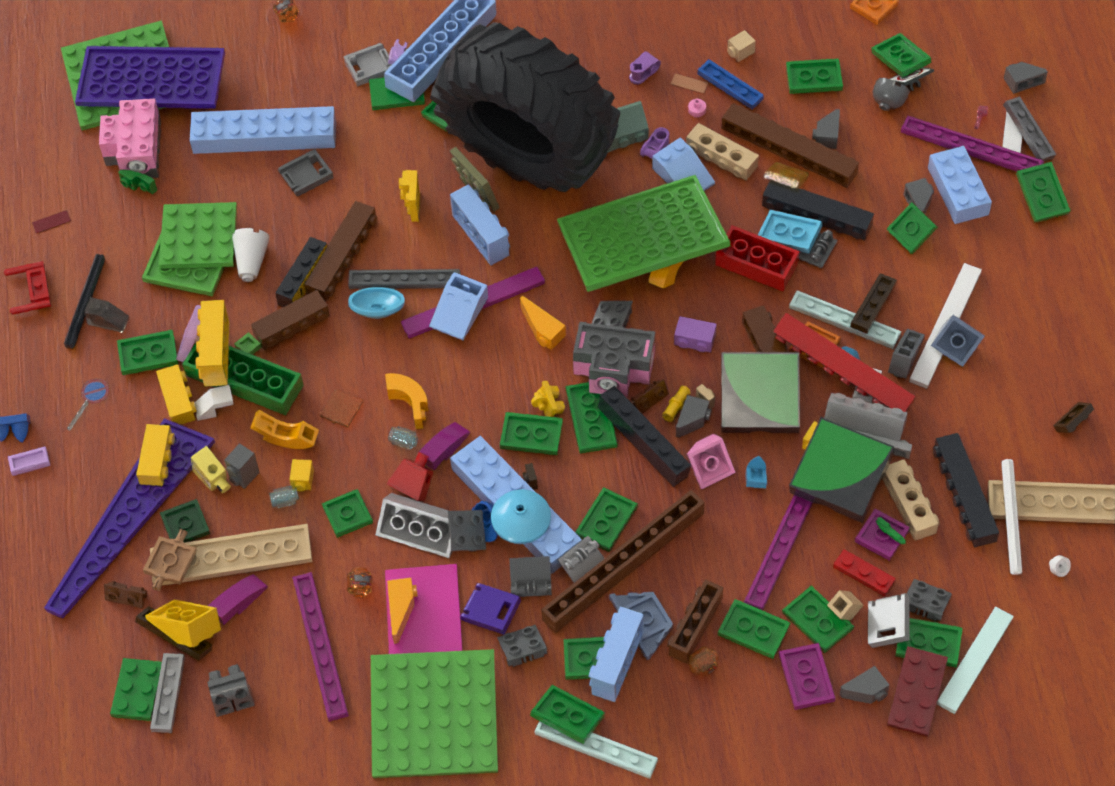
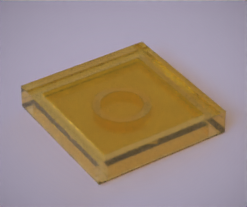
M775 162L764 174L766 179L796 189L809 176L807 172Z

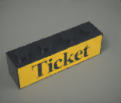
M313 237L309 238L275 292L279 306L285 307L304 297L306 293L304 284L326 250V242Z

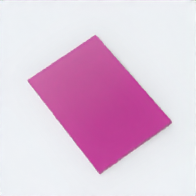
M457 564L385 570L389 654L462 651ZM411 578L412 585L417 586L418 597H414L415 605L399 642L394 644L387 581Z

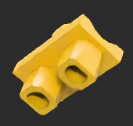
M542 381V387L534 393L535 397L531 400L532 406L539 407V410H543L547 417H554L555 414L563 413L565 409L564 402L554 400V398L559 396L558 386H549L548 381Z

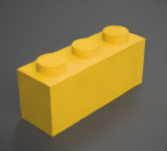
M179 365L156 371L171 421L180 425L194 421L193 413L197 411L194 401H189V397H192L190 388L184 385V382H187L185 372H180Z
M146 425L136 474L141 485L163 486L164 479L168 477L167 462L171 461L170 447L175 441V435L172 433L169 425Z

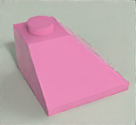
M715 434L696 442L687 453L700 489L735 473L723 439Z

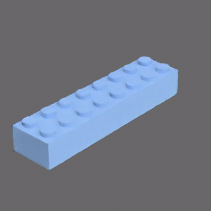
M454 0L384 73L385 87L415 102L435 81L444 60L454 46L473 27L479 24L487 26L496 16V1Z
M334 106L191 112L190 144L193 154L335 148Z
M481 436L450 457L451 469L481 501L489 502L493 506L507 492L519 489L535 492ZM550 508L551 521L547 531L539 539L526 543L524 546L535 557L550 556V571L552 574L562 567L557 559L582 539Z

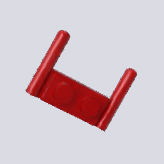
M44 261L4 270L5 276L26 272L31 304L10 308V314L15 315L51 307Z

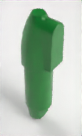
M881 517L877 518L875 522L884 533L888 534L896 542L902 545L906 544L903 536L895 531L889 523Z

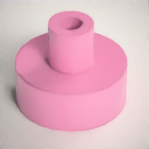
M701 99L690 101L688 105L689 114L693 117L703 116L706 113V103Z

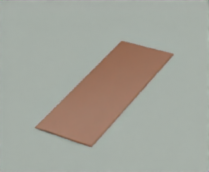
M675 74L671 81L672 85L701 93L705 92L708 85L707 82Z

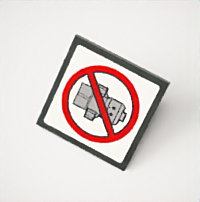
M923 67L903 78L897 75L891 78V80L896 81L895 84L907 85V88L913 91V83H915L916 87H920L921 84L918 79L934 72V69Z

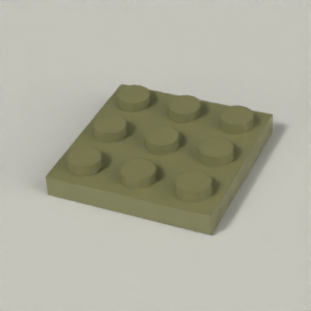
M454 147L450 150L453 157L451 161L456 166L455 169L460 175V180L464 185L469 184L473 190L476 189L481 197V201L486 202L488 207L495 212L500 207L489 182Z

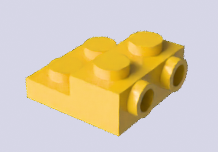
M405 170L402 172V178H399L401 200H404L405 207H407V214L411 215V222H419L420 188L417 170Z

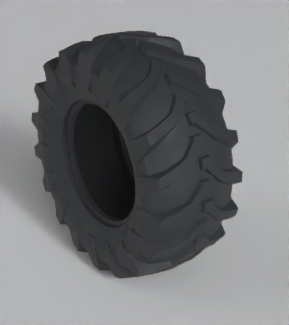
M493 22L488 27L481 24L476 25L454 46L438 72L430 99L437 104L433 110L435 115L446 121L448 124L445 128L447 132L462 140L464 148L468 152L477 153L485 160L488 166L493 169L498 167L504 170L514 180L518 182L526 180L543 190L551 187L560 192H567L571 187L575 189L580 188L594 174L607 156V151L614 141L619 126L620 110L611 105L615 99L613 93L600 86L598 83L600 77L597 73L587 71L582 67L577 56L573 53L565 54L556 47L553 41L546 37L540 40L524 28L517 26L511 30L496 22Z

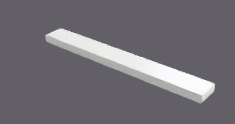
M964 263L909 382L928 388L943 356V353L932 347L931 344L942 325L953 314L958 318L961 317L982 269Z

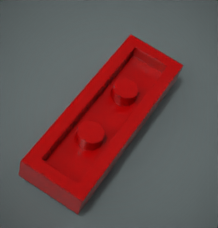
M843 549L833 564V568L886 597L896 581L895 577Z

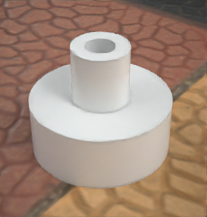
M1061 555L1055 556L1049 562L1050 571L1059 577L1067 575L1071 567L1070 560Z

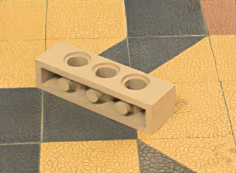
M699 123L686 137V143L696 154L702 156L707 161L715 163L720 168L728 170L736 177L747 180L758 167V154Z
M905 460L889 464L883 481L905 524L910 527L909 531L914 541L936 534L939 519L936 514L932 513L928 498H924L920 483L915 481L911 466L907 465Z

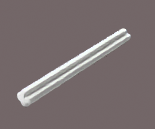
M1005 459L1001 463L1010 573L1018 575L1022 574L1014 462L1011 459Z

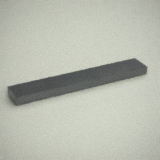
M460 269L349 270L348 287L349 289L371 287L391 289L445 288L453 272L460 274Z

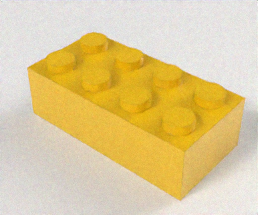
M224 300L201 301V309H198L200 325H197V335L200 336V341L196 342L197 353H199V357H196V369H199V379H203L204 386L228 385L230 321Z

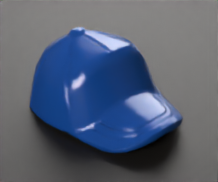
M480 501L472 510H482L485 542H492L498 536L491 522L493 505L489 502Z

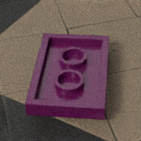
M819 643L779 651V658L794 710L835 702V695Z

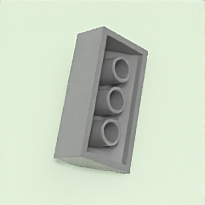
M831 393L824 418L850 429L900 441L907 421V412H903L898 408H887L879 403H868L860 398H849L841 393Z
M390 493L383 498L376 536L450 558L452 554L448 522L449 510L394 493Z

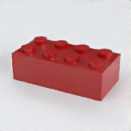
M731 225L726 234L730 241V246L716 251L715 265L784 292L798 266L800 251Z

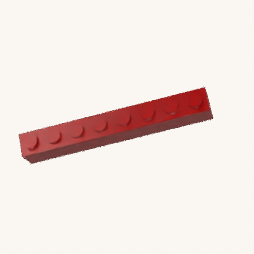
M785 313L773 331L777 335L775 339L783 344L788 342L792 345L791 349L799 352L800 355L802 352L808 355L807 359L815 365L819 362L825 366L823 368L824 371L832 376L836 373L840 376L839 380L849 386L851 383L857 387L855 391L861 395L866 396L868 394L873 397L872 402L907 412L916 399V396L787 313Z

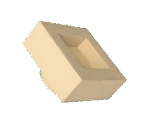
M701 384L696 388V398L710 401L709 409L714 407L715 395L711 389H707Z

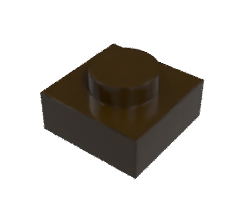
M533 463L525 464V472L522 473L523 480L533 490L538 489Z

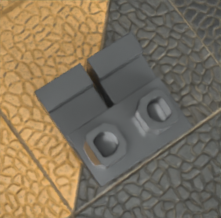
M237 664L228 668L229 676L221 677V673L218 670L209 673V681L207 683L216 717L235 712L232 700L237 711L255 706L244 671H241Z

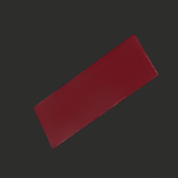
M67 210L32 222L36 233L71 220Z

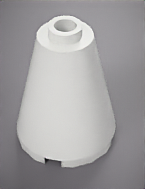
M242 228L236 230L232 236L238 275L243 281L252 282L258 276L269 243V235L262 230H259V233L253 232L252 228Z

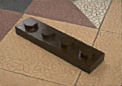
M881 273L878 275L851 321V328L868 334L895 288L896 279Z
M150 606L136 616V623L198 661L212 651V644L205 640L199 642V645L195 647H187V645L175 642L146 620L145 615L155 610Z

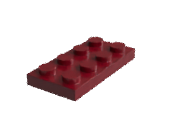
M907 646L887 726L928 737L948 657Z

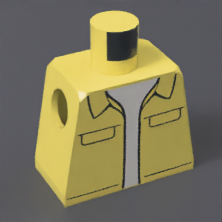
M207 446L191 457L193 472L211 491L218 488L221 493H225L229 490L231 485L226 481V470Z

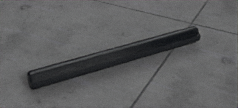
M96 254L64 341L66 348L73 349L75 347L105 262L104 255Z

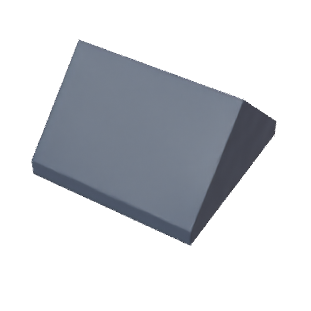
M953 314L942 325L931 346L963 367L985 335Z

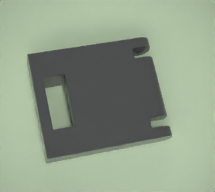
M315 149L278 168V172L296 196H300L334 178L333 172ZM316 162L319 163V165L322 167L319 169V173L316 171L312 164Z

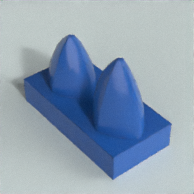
M25 413L0 417V441H4L7 437L9 427L11 426L14 436L20 442H23L27 436L28 424H31L30 416Z

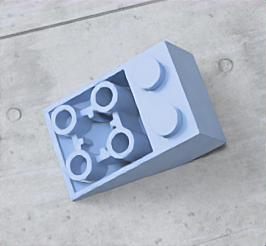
M453 272L443 290L429 327L464 340L488 299L487 285Z

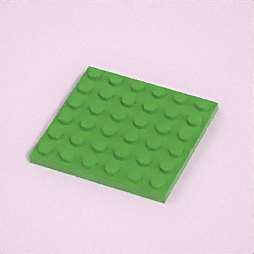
M162 20L61 47L74 104L87 46L169 47ZM75 104L81 131L100 126L101 116L119 115L120 107L76 106Z
M494 649L371 655L373 778L498 773Z

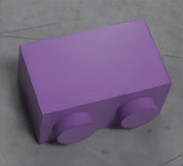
M680 316L674 334V345L711 353L717 324Z

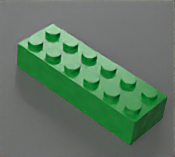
M195 343L182 365L187 377L203 383V379H199V369H196V357H199V353H197ZM229 346L228 385L230 386L231 394L286 416L304 386L301 374Z

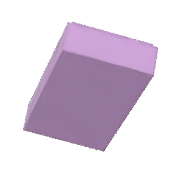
M46 446L8 456L12 476L51 466Z

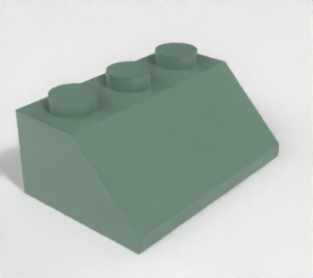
M641 101L617 108L620 110L619 126L614 141L607 151L608 153L649 138V128Z

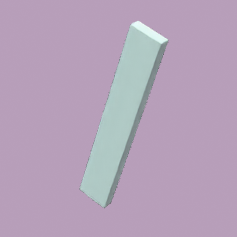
M798 290L789 304L790 309L891 349H894L901 335V331L876 321L868 334L850 327V324L856 313Z
M995 606L938 699L937 705L953 714L957 712L1013 620V615Z
M540 721L534 731L535 735L649 779L658 762L657 757L594 733L589 736L584 744H581Z

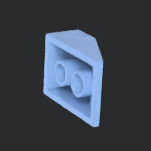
M682 138L677 139L652 156V169L666 183L696 175L704 191L715 184L714 179L696 153Z

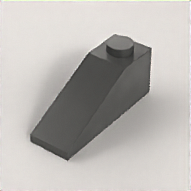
M910 329L905 331L893 352L888 373L899 378H907L925 334Z

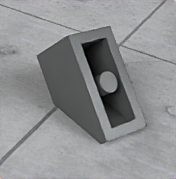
M1020 62L1006 67L1004 80L1014 94L1044 84L1048 71L1041 67Z
M840 109L834 110L817 122V129H813L812 140H816L815 142L821 143L828 148L837 149Z
M926 178L906 183L903 195L908 205L911 202L914 203L925 214L931 203L934 190L932 185L928 184Z
M687 395L676 425V437L680 438L704 427L705 421L710 420L712 409H709L710 401Z
M874 666L842 685L840 696L844 699L871 704L876 700L879 702L886 698L889 684Z

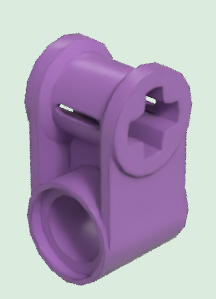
M647 51L643 52L639 58L630 64V81L634 84L643 83L659 69L661 61Z
M663 127L655 129L649 139L643 144L640 155L652 159L653 155L669 145V131Z

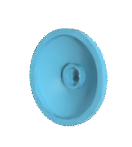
M385 287L361 289L351 294L348 299V305L355 313L374 319L385 318L395 314L405 304V298L402 293Z
M525 489L513 490L502 495L495 502L491 512V522L495 532L502 539L515 544H526L539 539L547 531L551 521V511L546 500L538 493Z

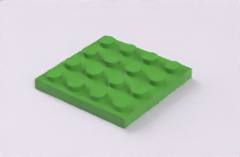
M237 203L164 204L159 268L234 267L235 251L232 236L236 231Z
M160 233L142 276L143 282L213 296L224 267L160 269Z

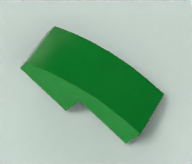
M118 171L120 183L124 187H129L134 191L139 187L144 192L148 191L152 195L157 191L155 179L136 171Z

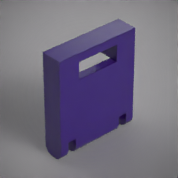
M477 583L475 586L476 590H473L460 619L504 635L521 602L520 597ZM504 604H506V608L509 610L504 620L498 619Z

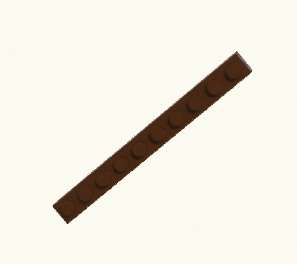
M692 490L687 492L541 609L542 620L556 634L704 514L705 502Z

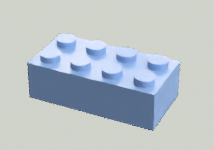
M961 146L931 154L928 170L954 224L989 215L992 201L965 147Z
M468 184L451 193L452 216L490 266L508 257L510 247L508 242L509 233L505 227H501L497 216L491 214L487 203L481 201L477 190H473Z
M621 606L618 613H614L612 616L611 630L606 631L603 640L605 642L604 647L599 648L596 656L598 660L596 666L592 665L589 672V677L591 678L589 686H591L592 695L615 702L644 633V614Z

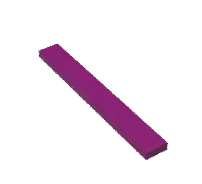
M907 116L901 128V133L949 149L964 146L969 156L1014 171L1044 164L1043 160L911 116Z
M538 267L487 286L488 299L482 309L545 284V280ZM437 307L401 321L408 339L433 329L429 325Z
M796 495L793 496L744 603L762 611L764 610L813 502Z
M312 572L292 577L328 721L348 717Z

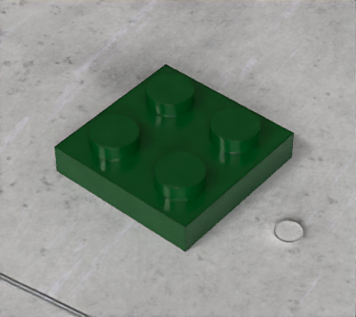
M197 499L160 512L169 539H176L180 529L188 533L183 541L184 543L210 534Z

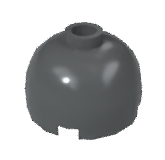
M879 78L876 80L873 88V98L879 104V108L885 111L900 108L910 93L909 89L902 84L900 87L895 85L896 81Z

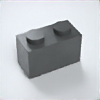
M240 443L224 460L229 480L235 486L239 485L245 489L260 473L255 453Z

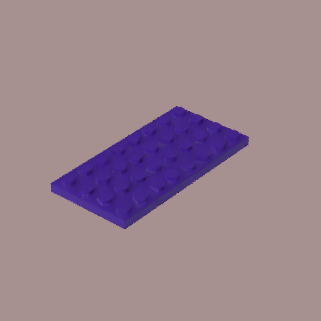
M87 46L75 104L76 106L120 107L119 101L155 99L158 108L216 109L225 49Z

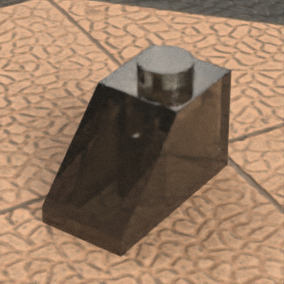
M92 297L84 311L88 325L122 333L130 318L129 315L110 302Z

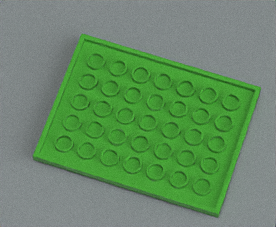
M696 175L557 219L587 292L730 246V241Z

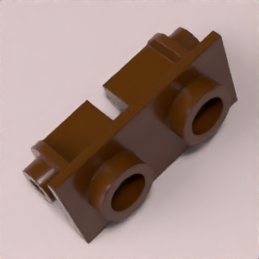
M664 379L653 381L651 385L644 389V393L640 392L631 397L630 402L641 413L648 410L669 394Z
M116 581L104 584L105 600L143 608V598L147 596V590H144L143 587L130 586L128 589L126 584L117 583Z

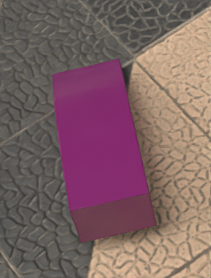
M456 422L441 430L419 451L429 456L426 466L435 470L444 459L447 461L469 436L470 431Z
M252 574L228 588L208 606L217 608L219 621L225 625L236 613L240 615L268 586Z

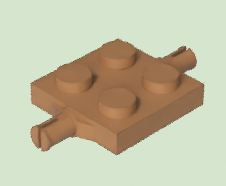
M180 529L176 539H167L159 536L143 569L144 574L156 578L152 589L160 591L164 581L181 585L197 552L196 547L186 545L183 542L188 534L187 531Z

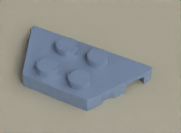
M643 592L642 594L628 593V595L618 596L615 593L610 594L609 599L617 612L621 606L644 614V633L638 646L646 660L650 659L672 630L673 623L654 592Z

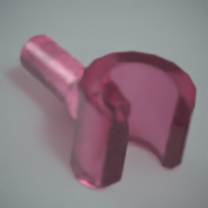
M988 106L978 107L975 129H979L982 116L988 115Z

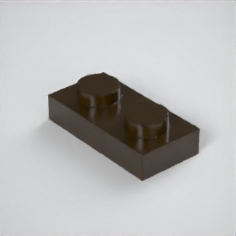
M1078 402L1053 425L1056 432H1073L1076 426L1089 417L1094 408L1091 403Z

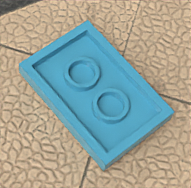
M770 210L758 235L809 254L822 228V221Z

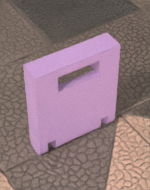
M200 305L195 306L185 329L176 358L178 361L184 362L193 344L199 341L197 325H200V320H198V309H201Z

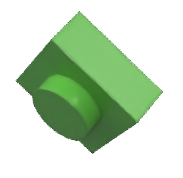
M249 332L234 343L235 348L252 355L262 348L261 343Z

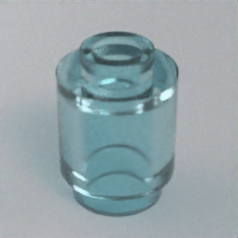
M397 426L391 428L388 441L392 442L393 445L411 450L412 447H416L418 436H416V431Z
M292 485L273 489V492H269L272 508L296 504L295 500L299 499L297 489H292Z

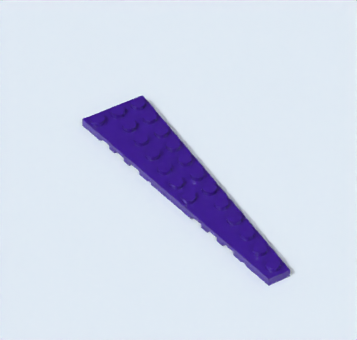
M165 418L160 425H169L172 433L175 435L174 444L170 447L171 461L167 462L168 477L164 479L163 486L139 484L136 475L139 457L44 607L46 612L62 619L67 615L192 470L191 457L205 446L210 449L215 443L214 438Z

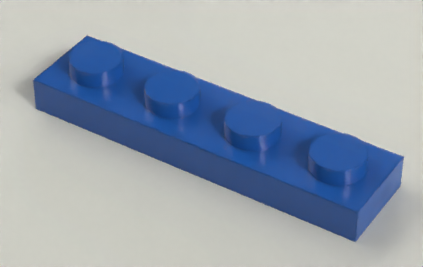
M710 59L698 69V75L751 110L764 99L762 93Z

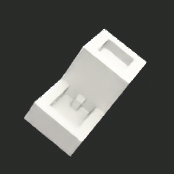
M229 385L212 388L194 402L198 421L217 417L216 408L234 405Z

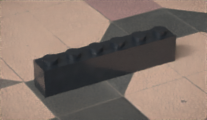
M770 179L763 193L762 206L770 210L822 221V227L850 235L856 239L865 241L873 225L874 213L773 179Z
M616 386L600 395L598 409L673 487L689 476L691 464Z
M959 433L936 438L935 445L932 447L935 458L938 457L941 474H945L947 489L953 494V504L960 511L959 518L961 523L966 526L967 539L972 541L974 548L997 542L999 536L998 528Z

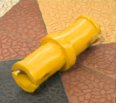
M680 386L675 396L669 400L668 407L662 413V417L666 421L672 422L677 412L683 408L687 395L691 393L688 387Z

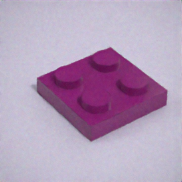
M874 509L855 538V542L890 561L899 548L900 543L884 533L875 521L878 517H881L903 538L908 534L910 527Z

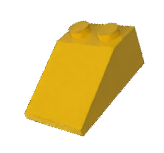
M175 599L145 615L146 620L178 644L187 645V647L198 646L199 642L213 637V634L221 630L217 608Z

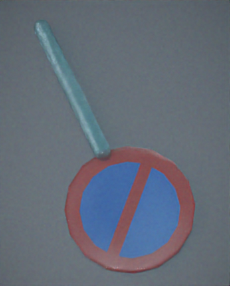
M91 379L82 386L81 396L85 402L67 427L68 430H71L88 403H100L107 398L109 386L104 380Z

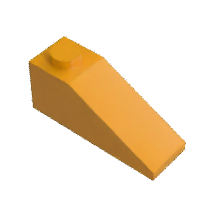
M524 296L520 297L521 310L538 343L552 350L566 336V326Z
M411 578L387 581L394 644L399 642L415 605L414 597H418L417 586L412 585Z

